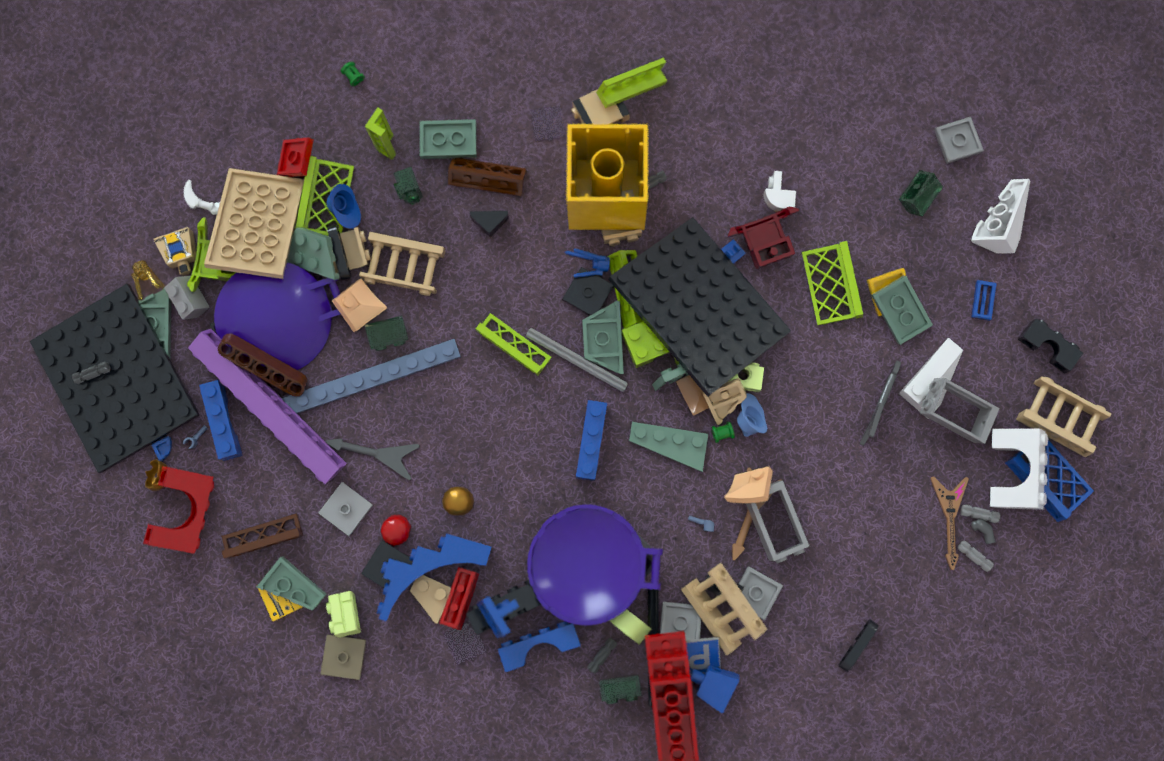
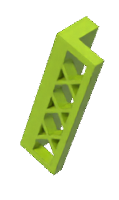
M664 58L603 81L596 93L604 107H610L664 85L667 79L661 69L666 61Z
M377 108L365 125V128L376 150L393 160L396 152L390 140L394 135L383 110Z
M619 250L607 256L610 258L611 275L629 263L627 256L631 257V261L637 257L636 250ZM615 288L617 301L620 300V314L624 329L643 322Z
M491 313L483 323H479L476 327V331L537 376L551 359L548 354ZM491 319L498 323L499 331L493 332L486 327ZM510 332L513 334L514 342H506L502 339L501 333ZM516 344H527L529 353H521L517 350ZM540 354L546 359L539 366L532 361V355Z

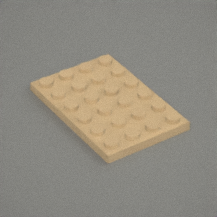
M229 168L204 262L205 268L283 279L298 216L304 179Z

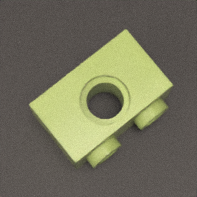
M751 363L742 370L748 376L746 380L740 379L746 391H761L764 367H759L760 364ZM738 374L729 381L739 378Z

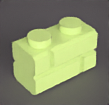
M352 591L328 596L329 602H326V609L332 618V621L329 622L331 633H334L339 638L360 633L355 594Z

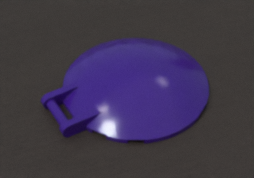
M288 262L283 279L236 272L223 286L216 301L214 312L216 333L221 339L225 334H234L292 368L299 370L314 360L320 353L329 337L332 317L341 314L338 309L332 310L324 286L329 284L332 295L336 298L340 294L336 283L337 280L326 278L317 281L304 269Z
M597 505L572 506L551 516L542 525L537 535L534 536L528 553V577L539 602L557 618L577 625L600 624L623 613L636 599L640 589L661 590L659 574L660 557L663 555V549L643 548L641 540L631 524L610 509ZM646 555H653L651 583H645Z

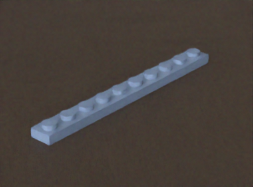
M455 339L304 390L301 396L289 395L281 399L298 414L458 359L461 356Z

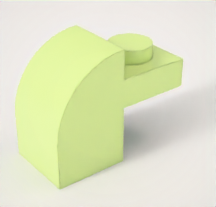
M627 609L619 616L609 620L639 645L644 640L645 635H648L651 631L650 627Z

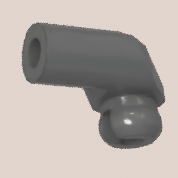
M983 519L972 521V529L974 531L980 530L983 533L986 544L995 543L993 529L990 524Z

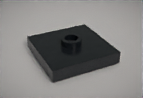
M581 267L580 270L578 271V273L590 272V271H588V270L584 269L583 267ZM597 275L576 277L562 300L588 315H593L602 308L614 286Z
M382 540L361 574L384 588L385 583L390 584L391 581L383 578L384 573H381L384 561L388 562L390 558L411 565L413 561L409 560V556Z

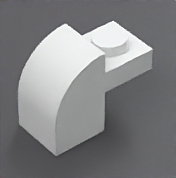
M774 171L772 177H769L768 188L771 189L766 188L763 193L765 203L775 212H779L789 206L795 207L796 191L781 190L782 171Z

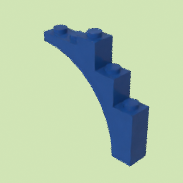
M445 534V537L441 536L438 548H441L440 552L417 546V549H412L409 559L413 561L412 565L390 558L388 562L384 561L381 573H384L383 578L391 581L390 584L385 583L382 594L386 595L384 603H379L377 614H380L379 619L387 621L390 611L400 594L414 580L426 572L454 563H473L486 566L491 546Z

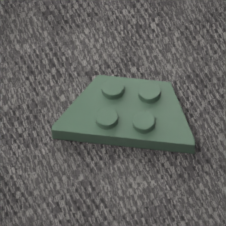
M303 227L296 228L292 236L287 262L333 280L339 279V273H335L333 264L336 259L332 250L331 237Z
M164 289L156 294L152 293L145 297L144 300L139 301L170 358L171 299Z
M620 300L582 320L584 358L616 373L624 374Z

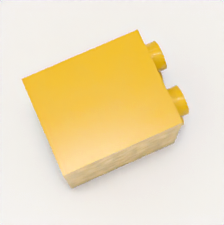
M568 124L567 211L569 230H645L648 204V124ZM633 190L634 197H629V194H626V197H621L623 191Z

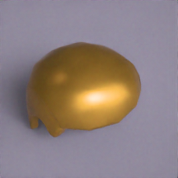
M155 459L150 462L152 469L145 471L147 476L145 487L152 491L164 488L163 486H158L162 466L168 467L163 462Z
M452 487L444 493L442 499L443 508L451 515H466L473 508V494L464 487Z

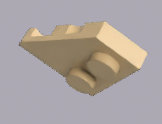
M739 378L725 383L709 397L703 392V396L717 425H720L723 419L729 413L731 414L736 406L741 404L747 397Z
M422 575L414 581L410 591L431 619L438 624L451 587Z

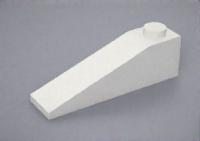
M1029 179L1011 180L998 197L1000 203L994 208H989L987 212L990 216L985 222L980 220L971 239L973 243L995 253H1015L1021 237L1030 185Z
M947 338L899 394L920 412L922 402L927 397L931 382L934 378H946L951 381L963 350L950 338ZM943 389L935 411L941 405L947 390Z

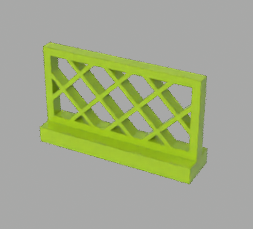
M310 156L295 229L303 227L329 236L326 226L335 221L339 226V232L342 233L343 226L338 223L336 217L328 210L326 203L322 199V197L331 193L333 187L330 188L325 180L334 174L339 181L338 184H344L347 181V185L350 187L354 166L320 160ZM319 166H328L331 172L322 177L319 173ZM341 169L349 170L348 177L341 181L336 172ZM323 181L328 190L319 195L315 188L316 185ZM320 200L325 208L316 213L312 208V204ZM327 210L332 219L324 224L319 215ZM317 218L322 226L317 229L308 228L309 222Z
M847 241L802 252L817 325L863 317ZM828 251H837L838 257L834 263L825 258ZM815 254L820 258L815 267L808 263V255ZM822 260L832 265L827 273L817 268ZM833 267L841 270L842 275L838 281L829 276ZM815 271L824 276L819 285L811 279ZM826 278L836 283L830 292L821 287ZM838 285L846 291L842 299L833 294ZM819 289L828 294L823 303L815 297ZM830 296L840 301L835 310L825 305ZM842 303L849 307V315L842 316L836 312ZM823 307L832 312L829 319L820 320L819 312Z

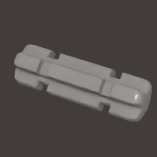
M969 505L961 507V515L971 516V518L983 519L984 521L989 520V522L997 523L1000 520L999 512H990V510L978 507L972 508Z
M962 541L959 544L958 550L966 553V556L977 565H981L984 571L992 569L993 562L985 559L986 557L974 547H970L969 543Z

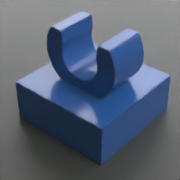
M734 239L721 249L733 264L746 254Z

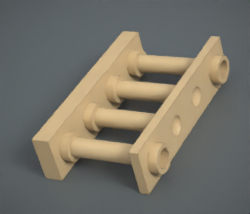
M369 232L368 240L374 247L368 273L360 272L359 274L365 283L375 285V282L413 289L425 296H430L431 293L436 294V289L431 286L436 260L439 257L444 258V247ZM384 246L391 247L392 250L386 277L375 275L380 252ZM402 250L409 251V254H411L405 281L394 279L399 253ZM420 254H426L429 258L423 284L412 282L417 259Z
M1041 376L1035 380L1034 384L1040 387L1030 409H1025L1018 414L1016 420L1032 429L1044 430L1049 438L1084 457L1093 454L1096 446L1090 442L1098 421L1109 418L1111 413L1107 412L1104 407L1094 405L1057 385L1048 377ZM1049 392L1057 396V399L1048 418L1044 419L1037 412L1046 393ZM1064 401L1075 407L1065 428H1061L1056 425L1055 420ZM1083 410L1092 415L1082 438H1079L1073 434L1072 430Z
M719 563L708 572L710 578L702 583L696 578L681 590L713 637H719V645L725 654L728 655L742 644L741 638L751 634L755 640L767 628L722 563ZM716 584L722 594L711 600L705 590ZM727 600L733 611L722 616L716 606ZM739 617L745 627L734 633L728 623Z

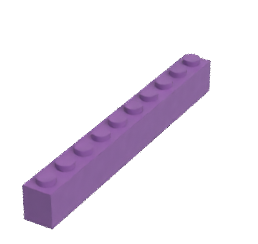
M212 329L202 331L188 347L193 356L199 359L208 371L214 373L220 379L221 384L228 387L233 392L235 398L241 400L247 406V409L255 414L261 423L268 427L274 433V436L288 447V450L295 454L302 464L315 474L319 481L324 484L331 481L347 463L261 378L222 357L217 350L221 338Z

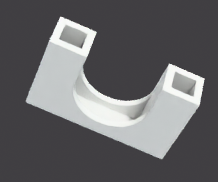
M992 429V448L996 450L1022 451L1030 461L1031 470L1027 480L1019 486L991 487V507L1044 509L1047 501L1046 493H1044L1047 475L1044 473V469L1048 461L1047 454H1045L1048 436L1044 430Z

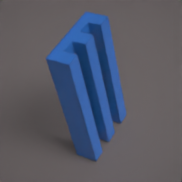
M976 281L972 318L992 320L997 283ZM981 285H983L980 313L978 314ZM988 286H990L991 290L987 315H984L987 288Z

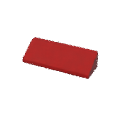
M458 567L439 624L461 631L478 581L479 574L477 572Z

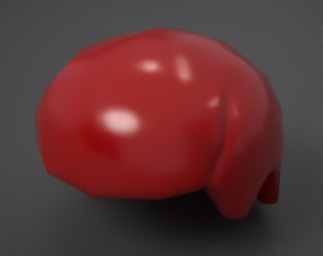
M400 514L391 515L382 524L381 536L386 543L392 546L401 545L409 538L411 525L406 517Z

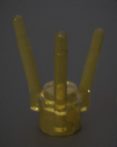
M138 261L132 266L134 273L131 276L134 279L139 300H142L143 297L138 279L142 281L150 279L157 289L165 287L153 270L149 268L146 261Z

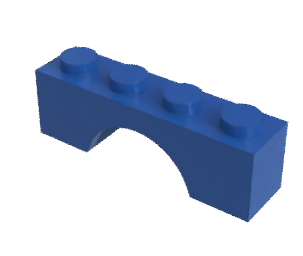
M219 380L199 385L218 459L226 461L243 456L238 436L229 418V401L225 386Z
M588 400L576 478L595 481L607 403Z
M564 621L558 623V628L550 630V627L538 630L539 634L532 637L531 633L521 636V641L513 643L510 640L501 643L502 648H499L498 652L505 672L524 666L528 651L536 644L550 643L561 652L581 646L574 624Z

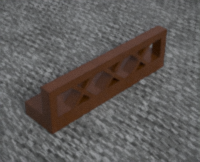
M452 158L448 168V185L522 196L526 168Z
M293 514L221 536L225 548L222 551L223 558L229 559L302 537L303 533L298 515ZM294 519L295 529L289 531L283 529L286 521ZM272 525L278 528L276 535L267 536L264 534L268 526ZM254 531L260 534L256 541L249 542L245 540L249 532ZM236 537L241 540L238 546L229 548L228 538Z

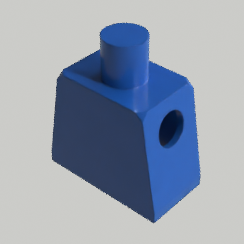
M709 665L705 674L694 669L690 676L691 681L699 684L696 695L723 714L739 682L740 675Z

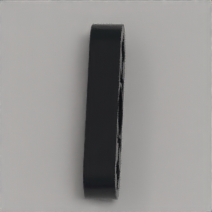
M338 226L327 227L341 280L350 279L351 272Z
M871 619L866 622L856 637L855 644L850 646L838 667L845 672L850 671L879 627L878 624Z

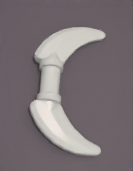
M188 180L184 187V198L187 204L192 209L203 208L209 210L212 215H217L220 202L209 203L199 199L192 190L191 180Z

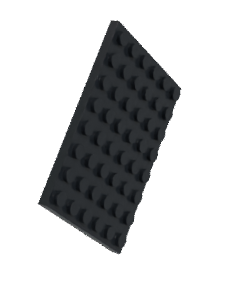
M693 217L612 274L608 279L707 397L791 332L789 327Z
M129 284L123 285L29 341L98 473H102L200 415ZM102 362L109 363L110 372L101 373L100 376L85 380L80 384L74 383L72 379L74 373L81 372L94 365L98 366Z

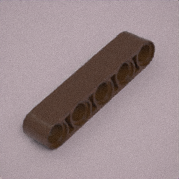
M228 333L222 337L217 348L218 353L222 357L292 396L298 397L303 394L308 382L307 377L303 373L234 334Z

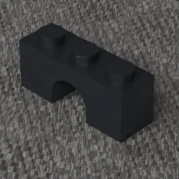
M1041 319L1032 320L1018 338L1020 342L1033 351L1038 349L1042 343L1051 345L1054 354L1049 363L1064 374L1070 372L1083 355V352L1079 350V346L1072 342L1069 343L1060 332L1050 329L1048 324Z

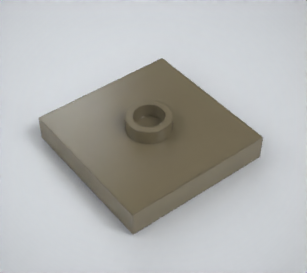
M327 634L321 675L360 680L366 640L350 637L339 638L335 635Z

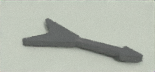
M899 361L895 362L888 376L877 407L859 443L860 445L864 446L869 436L874 437L883 412L882 410L901 365Z
M343 439L326 440L327 444L338 451L343 449L373 456L407 480L412 479L402 463V458L420 447L419 444L372 449L343 442Z

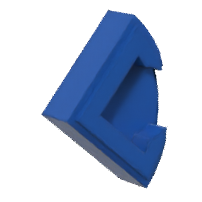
M170 436L152 444L153 450L161 462L171 452L172 440Z

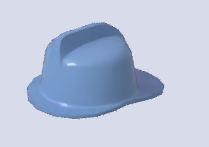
M746 393L747 397L741 402L742 410L737 417V423L742 429L743 435L748 437L757 432H767L763 408L755 396Z

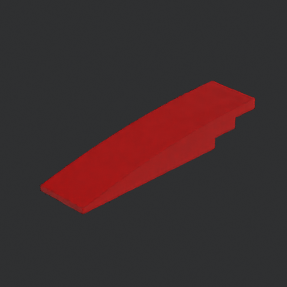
M685 632L645 635L658 761H699Z

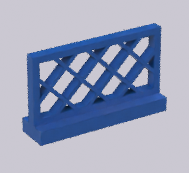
M1048 440V444L1045 446V454H1047L1048 461L1044 469V473L1047 475V484L1044 485L1047 501L1044 508L1059 522L1066 520L1071 515V512L1094 491ZM1019 451L1005 463L1024 483L1030 474L1031 465L1024 461L1021 457L1024 453ZM1049 455H1055L1058 459V466L1049 465ZM1049 469H1057L1058 479H1049ZM1062 470H1068L1071 473V481L1062 480ZM1049 482L1058 483V493H1054L1049 489ZM1062 483L1071 484V494L1062 493ZM1075 485H1081L1086 492L1082 496L1076 495ZM1062 497L1071 498V506L1068 509L1063 505Z

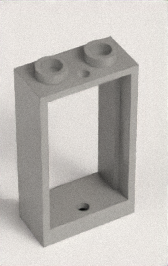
M934 378L929 386L927 397L922 402L920 414L974 443L985 444L1000 408L946 378ZM943 389L980 409L971 432L934 413Z
M783 480L771 483L769 494L779 491L799 544L776 553L756 503H746L769 561H776V563L787 560L786 556L792 553L794 556L805 552L804 548L809 547Z

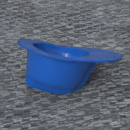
M345 184L334 186L327 198L328 210L335 215L340 225L353 229L361 221L360 209L353 190Z

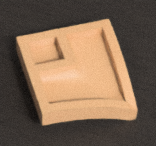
M362 278L354 282L332 300L353 332L358 331L366 323L387 309V306L372 293Z
M768 466L736 474L732 486L724 498L727 502L734 503L768 501L773 471Z

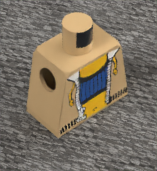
M189 227L154 238V242L164 261L170 268L178 267L180 275L191 273L189 263L195 261L196 247L194 233Z

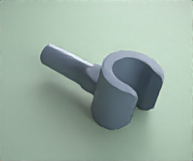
M204 425L193 437L185 438L183 444H187L191 440L192 445L189 449L195 448L198 443L197 440L208 428Z
M689 515L688 520L704 525L703 531H714V523L712 521Z

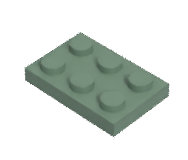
M476 119L420 121L421 159L477 157Z
M903 275L871 295L896 342L900 345L933 325L907 276Z

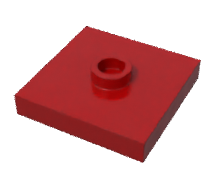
M308 137L283 140L277 170L278 176H307L313 139Z

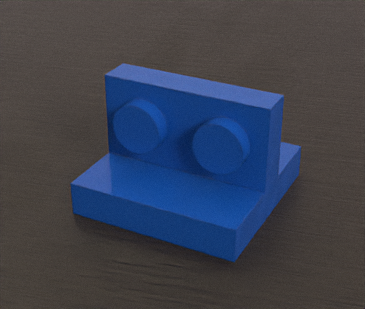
M488 596L477 603L496 638H500L510 632L502 617L519 607L516 600L509 602L507 599L495 606Z

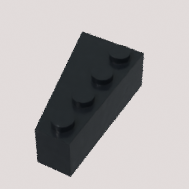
M529 580L525 581V586L521 588L514 586L508 589V594L502 597L500 594L491 597L495 606L507 599L509 602L516 600L519 605L518 608L502 617L504 622L541 605ZM477 604L472 606V611L466 614L475 634L478 635L491 629Z

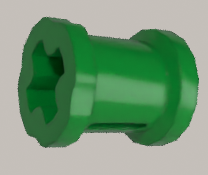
M348 62L342 67L340 72L346 75L350 80V85L355 87L365 79V76L356 69L354 62Z
M727 422L723 426L711 427L715 443H719V440L729 437L731 439L735 438L731 422Z

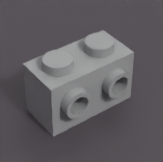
M191 276L175 277L164 287L182 320L198 318L210 308L199 288L192 292L187 286Z

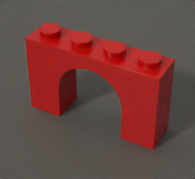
M162 466L158 486L184 492L190 499L191 513L185 523L175 528L148 524L143 544L195 554L200 545V531L203 530L205 525L204 514L209 508L210 501L208 498L214 488V477Z

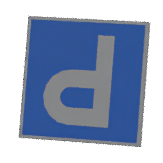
M719 637L686 640L690 675L694 669L705 673L709 665L721 668Z

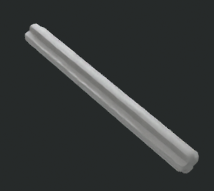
M532 328L528 330L527 338L622 392L625 391L628 385L627 382Z

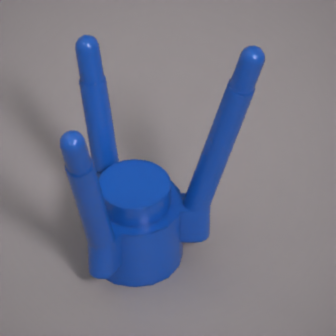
M576 248L574 252L565 251V254L592 260V268L596 269V271L574 274L575 278L592 275L602 276L603 272H608L609 257Z

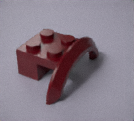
M789 206L759 220L732 227L728 237L743 234L756 269L789 258L795 254L789 236L785 237L779 220L798 212L799 209Z

